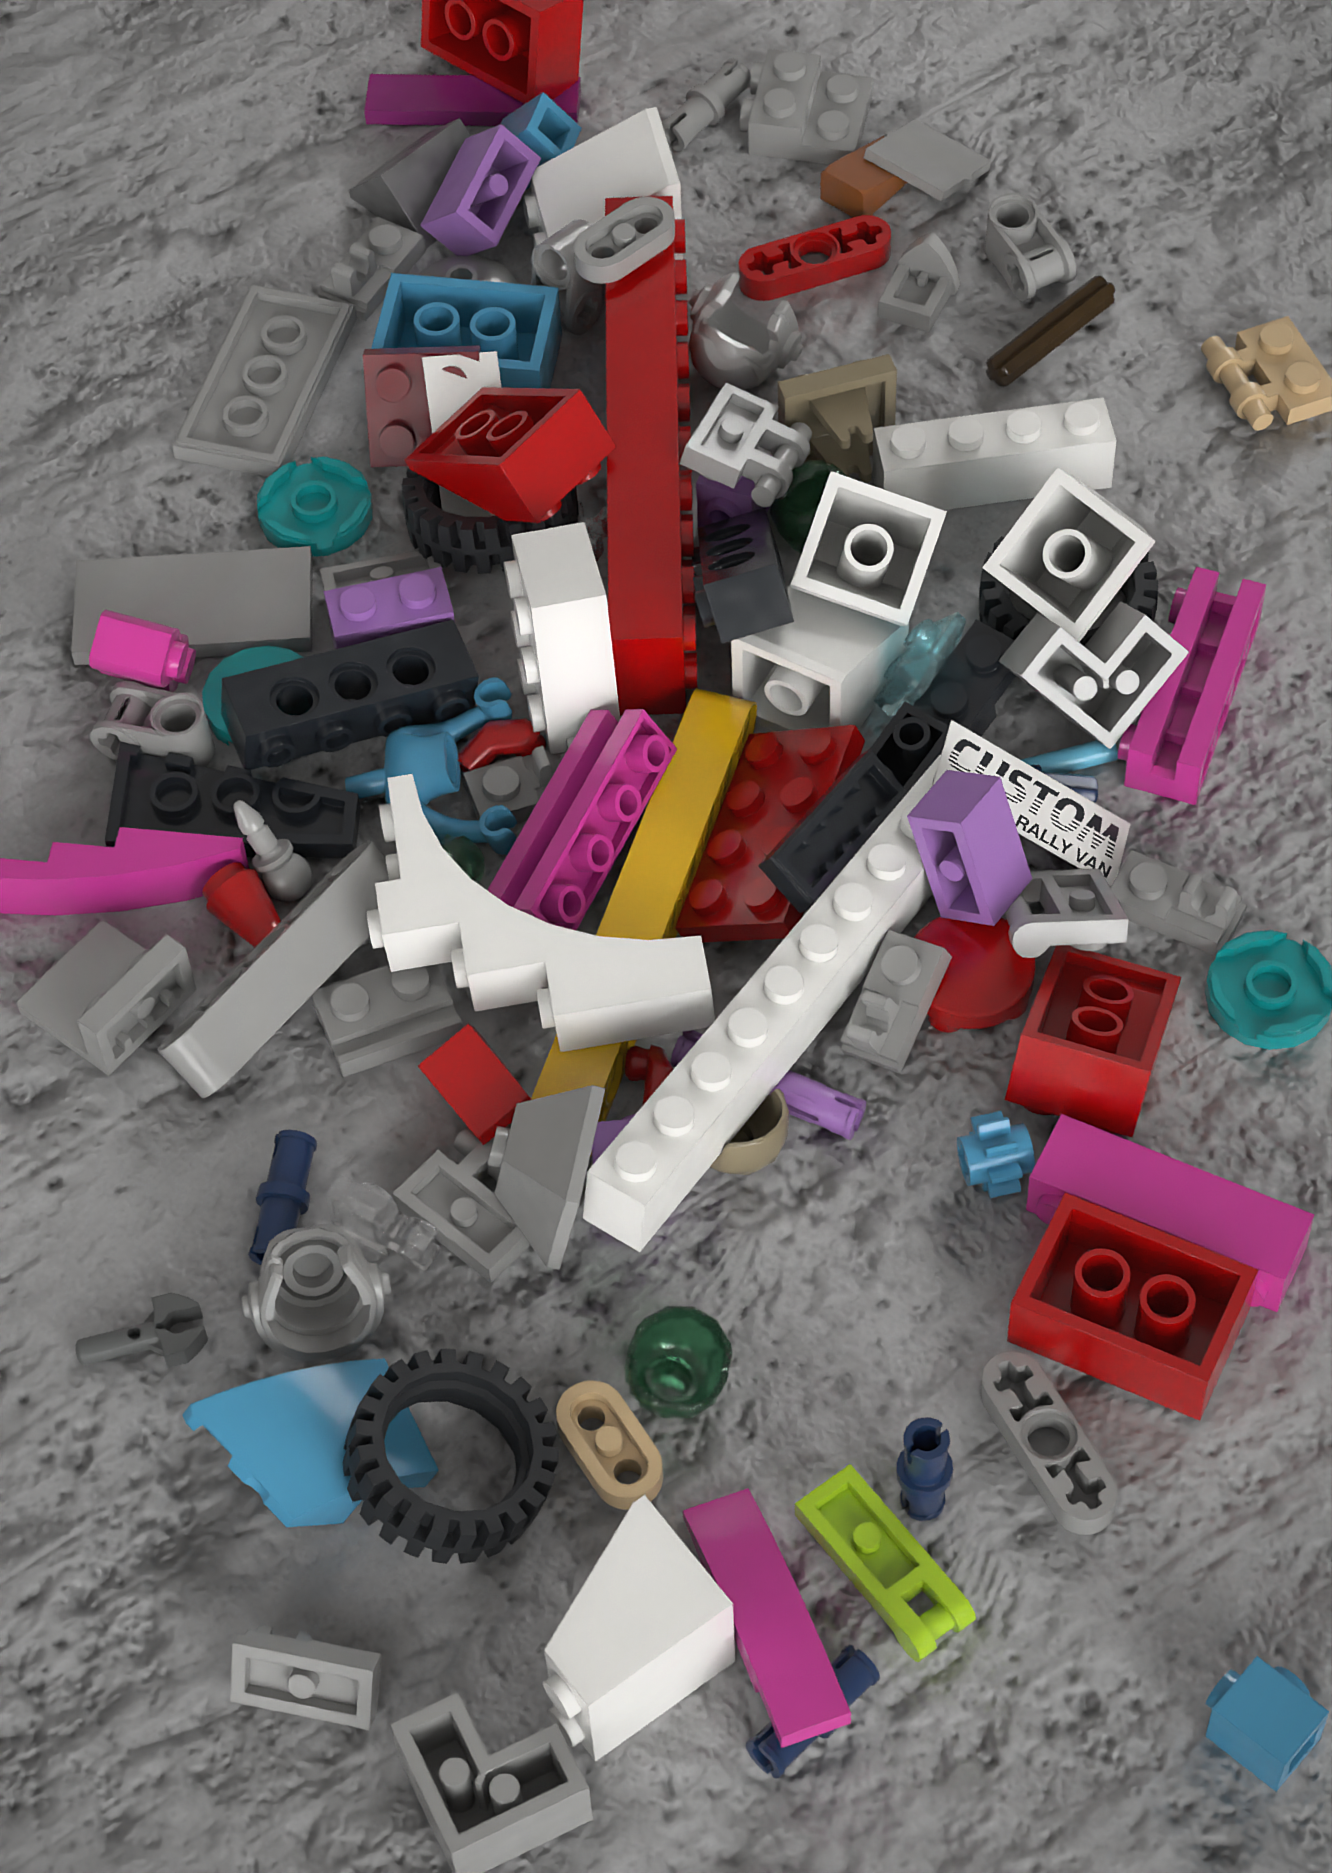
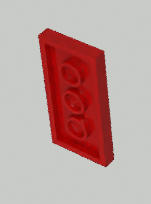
M856 725L752 733L748 735L675 926L681 937L701 936L702 943L784 939L800 921L803 913L800 914L758 865L851 763L860 756L865 739Z

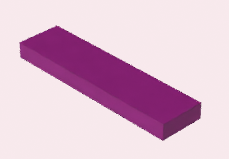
M369 74L364 113L366 124L446 125L460 118L464 126L500 125L503 118L523 106L524 103L473 75ZM580 77L575 84L552 100L577 124L581 98Z

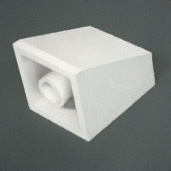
M657 107L644 109L538 166L531 178L532 194L523 195V206L528 228L538 227L539 233L533 234L534 248L574 220L581 219L593 225L604 218L605 198L673 196L674 219H682L680 181ZM683 253L675 254V260H683Z
M1057 467L982 568L1080 642L1156 541L1142 526L1097 492Z
M830 471L790 587L907 627L947 511Z
M789 585L787 589L794 622L731 641L733 697L756 702V723L774 731L856 725L859 730L907 659L909 622L907 627H903L796 590Z
M645 1495L631 1505L544 1649L549 1678L543 1682V1686L553 1703V1707L547 1712L552 1724L557 1723L566 1743L570 1747H574L581 1742L596 1762L735 1662L733 1603Z

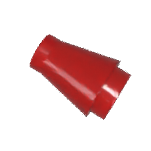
M240 862L228 864L218 870L203 887L202 894L207 900V911L254 948L281 922L257 871L246 869Z

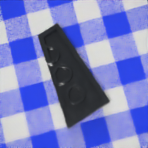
M120 742L105 844L106 847H114L119 827L243 838L246 856L254 857L256 853L247 841V835H244L239 829L234 812V803L241 800L260 813L264 819V824L268 825L277 840L288 839L291 842L293 853L303 858H345L351 851L357 848L361 810L358 793L285 777L275 783L253 778L251 770L230 765H227L225 771L195 765L193 757L169 752L166 758L143 754L141 746Z

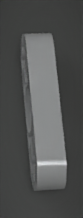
M1004 1351L994 1355L988 1360L982 1372L980 1394L985 1409L1058 1523L1066 1530L1080 1535H1091L1102 1531L1110 1524L1115 1514L1118 1487L1114 1477L1040 1364L1032 1356L1020 1351ZM1008 1376L1014 1384L1025 1380L1023 1398L1030 1411L1022 1419L1023 1405L1011 1389L999 1392L1002 1377ZM1039 1428H1054L1066 1437L1068 1447L1058 1455L1044 1456L1032 1449L1028 1438L1032 1432ZM1075 1464L1074 1479L1082 1492L1086 1495L1095 1492L1099 1493L1095 1509L1090 1510L1084 1502L1071 1504L1074 1487L1067 1472Z

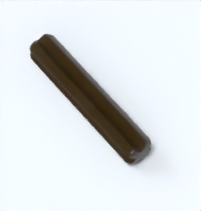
M1102 276L1092 277L989 357L986 361L988 368L986 374L988 378L994 380L1000 387L1010 385L1114 303L1115 298L1113 294L1116 289L1112 282H1107Z

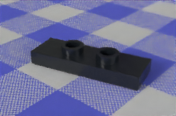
M869 749L851 763L762 860L758 867L801 914L811 908L908 792L872 750Z

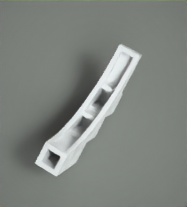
M413 774L387 778L391 803L379 805L385 842L396 841L397 853L386 855L389 881L375 883L378 909L368 910L367 920L373 949L385 947L391 972L452 962L457 988H470L475 1012L538 1001L542 1028L556 1027L560 1052L701 1029L712 1025L715 1021L714 1006L701 936L656 940L602 937L549 924L507 905L473 881L442 848L422 812Z

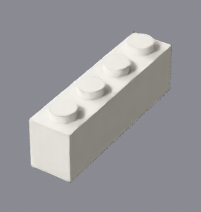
M1104 397L873 428L872 476L875 487L941 510L1035 498L1057 467L1092 490L1105 489L1112 486L1117 440Z

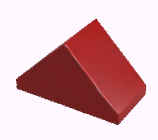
M469 1023L418 1065L419 1069L483 1145L495 1137L497 1126L505 1128L512 1122L517 1103L532 1100L483 1036Z

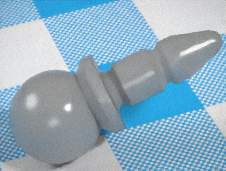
M236 801L234 803V812L238 827L244 835H247L246 839L256 853L252 860V865L256 871L262 872V882L268 894L283 902L295 901L304 896L312 882V871L308 862L302 856L293 853V845L288 839H276L268 825L264 824V819L260 813L244 801Z

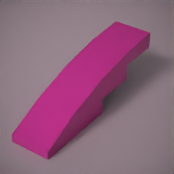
M119 827L114 847L53 842L47 862L0 858V913L57 916L122 912L203 897L202 890L206 882L224 866L240 862L246 869H249L243 838Z
M749 1488L682 1510L684 1521L702 1566L733 1603L734 1639L755 1693L760 1692L781 1748L851 1724V1711L824 1646L789 1568Z

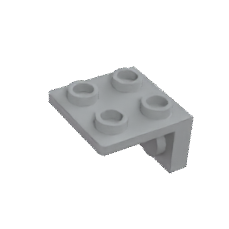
M100 921L17 1000V1006L21 1014L109 1076L197 989L186 947L166 934L151 950H147L108 922Z

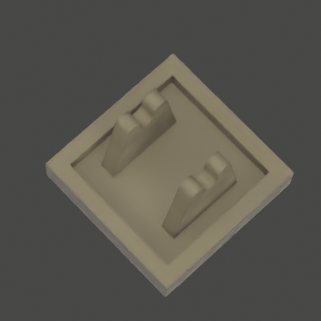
M890 354L859 360L851 364L811 374H803L777 382L778 422L787 427H791L796 422H802L808 425L812 431V437L809 441L810 452L803 464L797 469L792 470L793 476L826 468L829 474L832 471L850 478V473H856L862 482H870L872 480L870 456L873 455V428L895 425L897 369Z

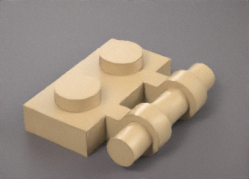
M1289 316L1237 332L1235 349L1227 347L1219 336H1212L1202 344L1201 351L1208 360L1206 363L1208 372L1216 383L1225 385L1231 394L1229 399L1231 407L1239 418L1247 419L1254 430L1259 431L1267 428L1273 421L1271 411L1274 410L1278 411L1286 425L1332 411V379ZM1253 375L1258 383L1250 382L1247 377Z

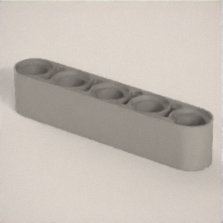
M371 840L362 843L343 858L159 1046L158 1051L201 1098L210 1096L227 1083L370 936L367 911L378 909L375 883L389 881L386 857Z

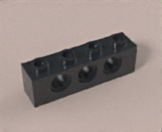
M765 507L697 528L699 546L694 548L693 563L691 564L694 567L695 576L693 577L696 589L694 594L705 628L716 625L723 644L794 622L782 560Z
M449 620L222 678L221 715L243 769L253 770L264 766L274 768L302 756L321 751L336 752L355 742L378 736L388 737L394 730L405 726L424 725L435 721L443 722L475 707L474 693L478 687L479 675L454 620Z

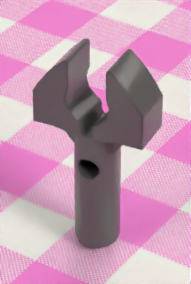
M176 1293L151 1297L154 1311L144 1323L79 1339L75 1345L77 1359L82 1365H90L150 1349L164 1356L168 1368L187 1364L202 1350L208 1341L205 1327L199 1326L187 1329L181 1333H172L169 1330L177 1323L202 1319L203 1315L198 1302Z

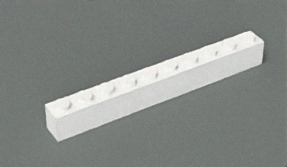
M941 755L937 757L587 1171L584 1220L640 1252L721 1154L725 1144L730 1143L869 973L888 929L901 933L932 896L933 892L907 815L933 786Z

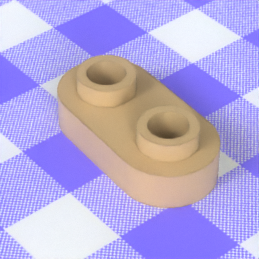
M583 1381L568 1388L560 1397L556 1407L558 1432L561 1440L597 1494L608 1505L623 1510H629L631 1505L644 1495L651 1502L658 1495L662 1487V1458L657 1447L622 1396L615 1388L600 1381ZM589 1418H597L604 1422L599 1429L593 1431L585 1430L580 1426L583 1421ZM625 1471H633L640 1475L638 1481L632 1484H622L616 1480L617 1476Z

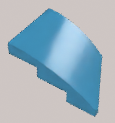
M385 1358L346 1361L290 1371L256 1380L194 1402L189 1405L182 1416L186 1424L193 1431L203 1425L232 1455L228 1467L244 1484L251 1486L259 1493L263 1503L286 1527L343 1524L362 1501L352 1502L347 1490L351 1476H344L343 1472L346 1436L357 1407L370 1385L380 1374L384 1376L389 1366ZM409 1407L401 1410L389 1423L384 1439L387 1460L401 1483L406 1487H426L439 1469Z

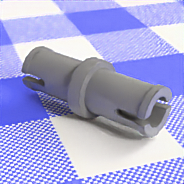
M734 58L728 59L706 83L696 84L687 92L686 101L669 118L661 122L669 147L674 141L679 139L673 145V150L683 151L688 143L707 125L714 126L724 117L725 108L744 90L750 87L751 74L743 63H740L732 72V69L737 65V60Z

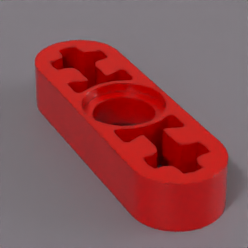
M861 215L752 247L746 250L739 258V288L750 299L770 301L878 269L888 262L891 255V228L886 221L879 217ZM820 252L827 255L829 259L820 264H810L803 261L801 257L807 253Z

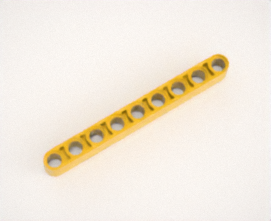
M698 688L693 691L672 742L677 751L650 797L596 936L642 940L676 938L678 934L675 929L676 923L748 735L754 732L757 717L756 702ZM556 1034L531 1099L542 1098L590 1085L605 1088L598 1122L606 1121L625 1072L627 1050L635 1046L637 1039L560 1052Z

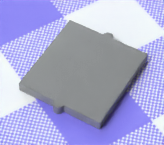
M916 119L911 120L894 132L887 130L884 138L866 148L864 158L940 201H943L961 188H971L972 181L989 171L992 162Z

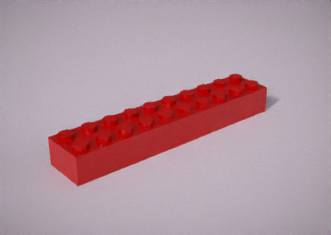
M648 196L665 201L673 209V196ZM639 197L605 198V216L626 202ZM675 219V237L669 247L620 280L606 283L607 432L616 445V448L607 456L608 615L620 716L623 715L625 710L644 709L648 715L684 714L686 709V689L698 688L697 652L685 653V651H696L695 605L684 606L686 603H695V585L693 581L695 576L694 567L691 564L693 559L683 560V557L694 556L693 514H682V511H693L692 470H681L683 465L679 464L685 446L691 438V426H680V422H690L691 418L690 383L679 384V379H686L690 376L689 341L678 342V336H688L689 334L688 300H677V295L688 293L687 260H675V254L686 253L685 219Z

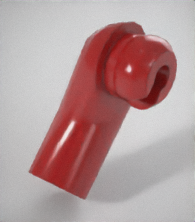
M526 718L489 721L461 750L457 761L460 763V770L465 773L488 766L497 755L516 754L517 757L531 755L532 751L537 747L543 746L545 750L546 740L540 734V731H533L531 720Z
M652 1044L650 1049L640 1046L630 1047L627 1050L625 1060L626 1077L631 1081H645L643 1106L674 1069L665 1050Z

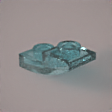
M959 612L935 622L931 619H926L907 635L903 643L907 650L898 656L885 671L884 677L888 681L874 700L889 717L894 716L905 701L913 705L928 689L963 634L966 619Z

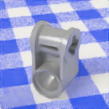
M1007 193L993 199L988 209L984 252L987 259L994 264L1007 281L1010 290L1018 300L1026 301L1034 297L1036 290L1057 281L1061 284H1067L1075 280L1077 275L1076 262L1070 246L1061 235L1056 233L1029 197L1016 193Z
M581 219L572 221L533 249L531 256V285L559 287L561 321L565 322L566 329L574 335H582L593 326L603 304L602 283H594L584 279L575 268V239L581 232L592 226L589 222Z
M121 681L115 684L110 693L112 704L104 720L97 722L90 733V740L94 747L102 754L114 760L118 758L120 742L141 746L143 754L166 758L169 752L193 757L194 764L202 767L209 764L214 757L216 749L202 702L196 696L188 693H175L146 687L133 681Z

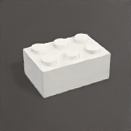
M584 522L511 535L514 560L504 562L510 599L514 598L515 610L510 611L515 642L517 647H522L520 648L521 658L517 659L521 687L524 695L535 694L527 696L529 716L533 731L545 732L550 754L566 751V739L576 736L590 710H609L618 722L620 720L607 598Z

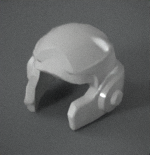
M730 273L718 279L713 285L706 284L702 290L696 289L692 294L689 305L692 307L690 318L693 321V328L688 347L692 364L703 379L722 389L725 383H729L745 391L752 387H758L773 370L777 368L784 369L790 361H796L803 350V346L800 344L802 335L798 332V322L788 300H781L772 313L768 325L755 320L739 309L729 297L740 276L737 273Z
M319 1224L285 1230L269 1241L263 1257L259 1278L257 1281L249 1283L248 1294L242 1297L244 1316L252 1319L258 1335L272 1350L291 1359L316 1361L343 1356L358 1349L376 1332L384 1313L385 1296L391 1294L389 1275L381 1273L377 1263L366 1261L357 1243L348 1231L342 1227L332 1224Z

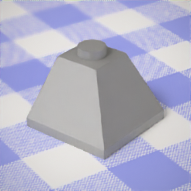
M590 1085L517 1103L511 1128L497 1126L488 1161L489 1166L500 1168L494 1194L545 1266L560 1270L579 1207L605 1093V1088Z

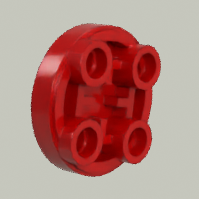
M940 916L927 923L915 935L914 938L945 948L952 956L927 1013L931 1026L945 1033L955 1032L961 1028L982 1029L998 1025L1008 1019H1016L1026 1011L1034 985L1035 957L1025 958L1016 953L1009 940L1008 932L1010 926L1007 920L1000 918L995 926Z

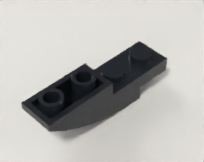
M977 619L915 703L911 705L905 701L870 748L907 792L910 791L937 757L942 754L951 720L981 737L997 717L995 704L1016 677L1015 674L999 662L1000 658L1015 640Z

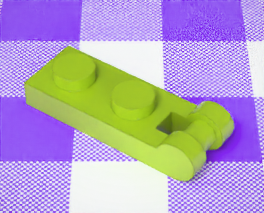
M851 1464L795 1503V1516L892 1629L901 1647L914 1661L920 1662L937 1648L935 1641L949 1630L959 1633L976 1620L973 1607L964 1594ZM923 1591L934 1606L918 1617L907 1602Z

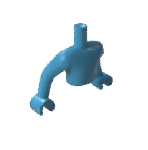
M497 677L489 678L480 683L476 688L474 699L477 706L440 723L409 725L394 730L386 738L384 768L346 777V791L358 793L359 799L385 793L386 804H389L391 802L387 778L413 774L422 812L439 841L456 844L488 843L497 854L508 855L517 839L510 828L516 826L517 820L507 807L495 805L487 809L479 820H462L451 818L426 806L430 801L442 795L458 792L460 789V763L457 761L459 760L456 742L481 728L489 721L512 718V710L506 702L512 696L508 686Z

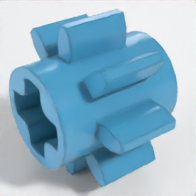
M1002 1111L971 1117L973 1131L969 1132V1135L957 1137V1153L966 1184L972 1186L982 1183L983 1191H988L990 1198L1021 1192L1019 1178H1022L1023 1174L1031 1173L1035 1167L1033 1146L1025 1124L1020 1123L1010 1126L1009 1118L1003 1117Z

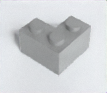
M1120 601L1085 646L1062 627L1037 613L1000 658L999 662L1085 733L1111 749L1189 651L1145 614Z
M458 1692L390 1724L399 1760L453 1873H484L593 1820L589 1787L557 1723L491 1755H488Z

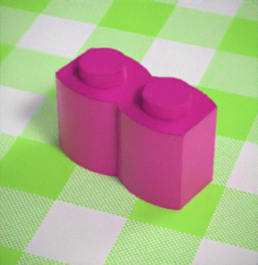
M106 609L99 618L89 655V665L92 669L99 670L104 675L174 692L178 687V683H188L195 663L196 650L188 648V636L180 633V630L177 628Z

